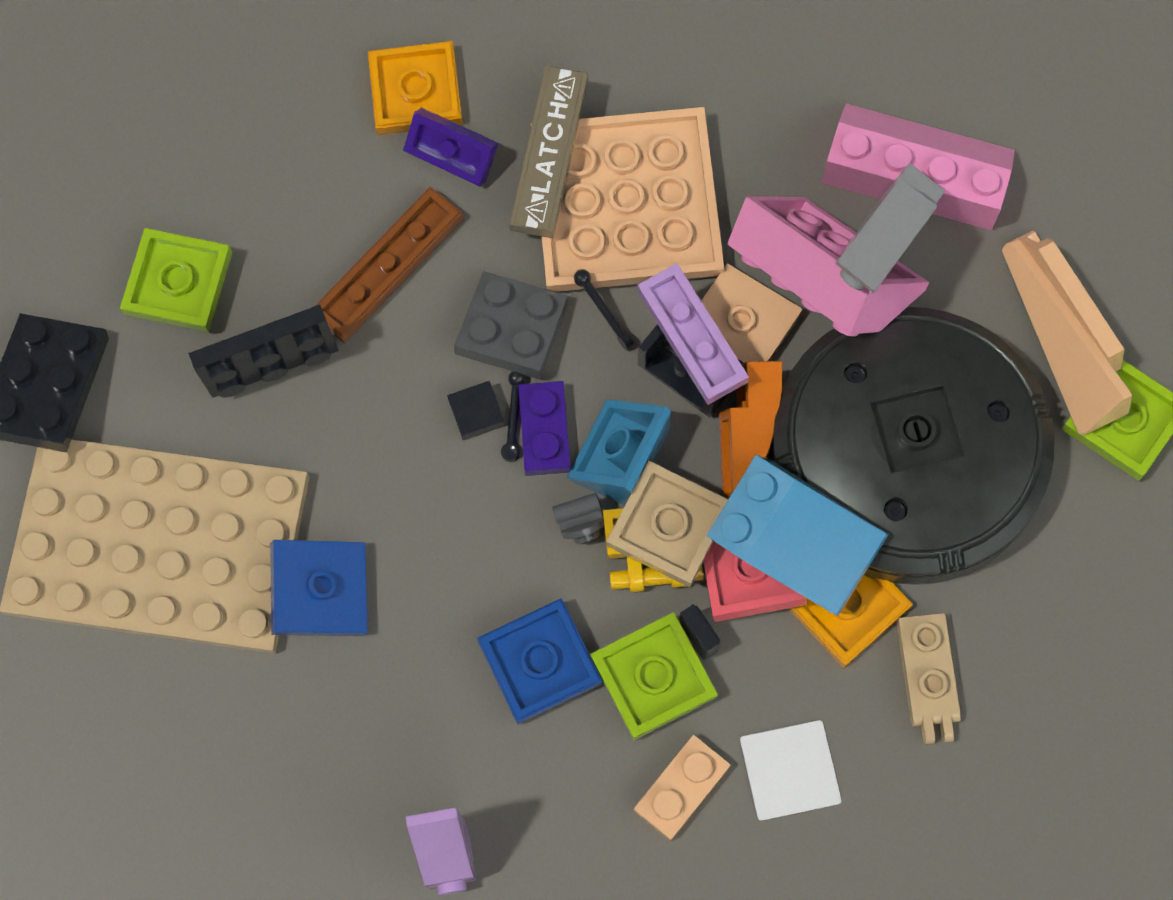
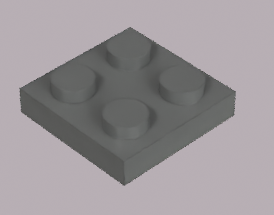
M483 271L456 339L454 353L540 379L565 313L568 296Z

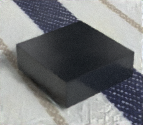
M490 380L447 395L462 440L505 426V421Z
M693 604L680 612L679 622L703 660L705 661L717 653L721 640L699 607Z

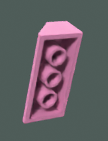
M846 103L828 155L822 183L879 199L907 165L911 163L945 190V193L936 203L938 207L933 212L934 215L992 231L1006 194L1015 150Z
M746 196L727 245L742 255L741 260L754 268L762 269L771 276V282L774 285L795 293L802 299L801 303L804 307L811 311L822 313L833 321L832 325L837 331L848 336L880 332L926 291L929 284L923 277L897 261L874 293L866 287L862 291L850 287L841 278L840 271L842 269L835 263L856 232L806 197Z

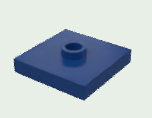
M273 540L270 543L271 635L365 636L367 634L365 542Z
M562 598L477 638L517 725L602 685L599 673Z

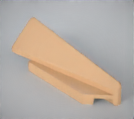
M1030 231L1006 243L1003 246L1002 253L1077 432L1081 435H1086L1127 415L1132 394L1116 373L1117 370L1121 369L1125 349L1055 242L1048 238L1040 241L1036 232Z

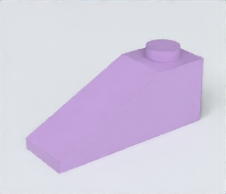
M457 808L406 816L407 829L424 885L428 889L437 888L438 896L467 891L466 882L476 881L477 879L468 824Z

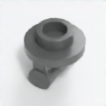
M597 493L552 507L563 538L573 539L575 543L579 544L591 541L601 534L599 529L604 527V518Z

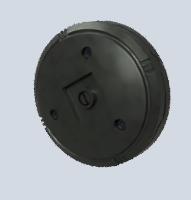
M907 307L880 332L848 336L834 328L817 340L802 355L792 369L782 389L780 406L774 420L771 456L772 461L889 534L864 576L873 579H883L892 583L929 584L947 581L981 568L1006 550L1021 534L1046 493L1053 468L1055 439L1052 418L1047 417L1050 410L1044 408L1047 401L1041 400L1044 393L1032 371L1007 343L983 326L964 317L930 308Z

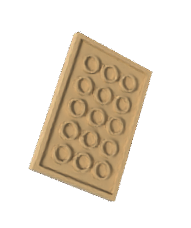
M71 440L67 453L37 447L2 596L0 612L7 616L276 654L279 635H271L270 543L273 540H298L310 476L304 471L80 440Z

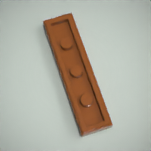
M429 187L315 305H321L332 334L345 344L464 219L463 213L433 188Z

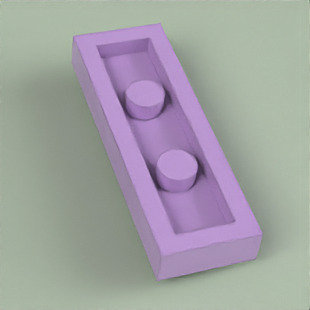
M678 263L637 285L638 294L707 405L748 383L749 376Z

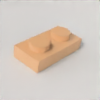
M693 734L633 811L671 842L727 772L731 764Z

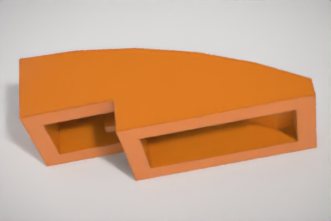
M782 361L743 363L742 367L749 376L748 383L736 389V408H729L719 413L722 497L726 499L730 498L755 455L766 458L774 433V420L781 400Z

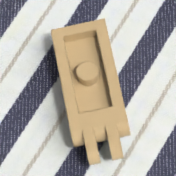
M945 613L898 618L896 625L912 727L921 726L924 744L935 743L933 724H940L941 737L944 743L953 742L954 731L952 723L960 722L961 714Z

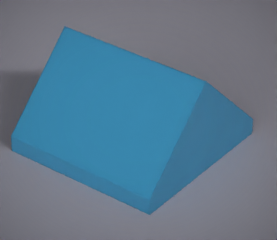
M606 399L567 478L625 506L648 461L654 463L670 431L671 410L666 406Z

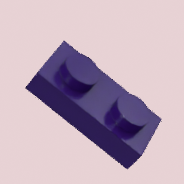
M421 107L414 112L403 151L480 187L487 180L499 143Z
M564 381L518 384L525 476L569 473L571 470Z

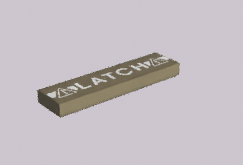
M545 65L510 219V231L554 238L588 83L587 72Z

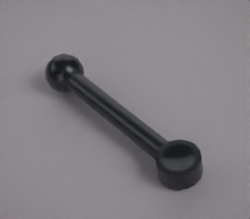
M585 269L577 270L574 274V282L578 286L584 287L617 335L621 346L625 350H629L634 346L632 338L623 330L590 282V273Z
M513 371L508 377L512 390L507 443L501 448V455L506 462H514L519 458V449L515 445L520 400L518 384H524L526 381L525 375Z

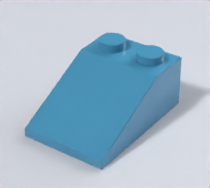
M755 455L706 536L743 561L839 616L889 534L775 462Z

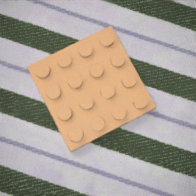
M705 107L583 118L579 120L554 238L542 237L547 290L560 292L584 289V287H580L574 282V274L580 269H585L590 273V282L594 288L640 284L678 263L687 279L714 277L724 272Z

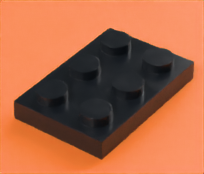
M317 305L188 354L195 372L212 398L217 396L226 398L241 393L245 390V386L257 381L270 382L284 377L289 369L303 364L313 366L323 363L330 358V354L339 350L321 305Z
M19 314L0 362V440L67 453L109 340L106 329Z

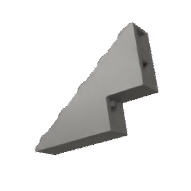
M909 163L872 207L835 264L842 269L840 271L841 278L850 287L858 291H862L866 287L874 293L938 207L936 203L945 193V190Z

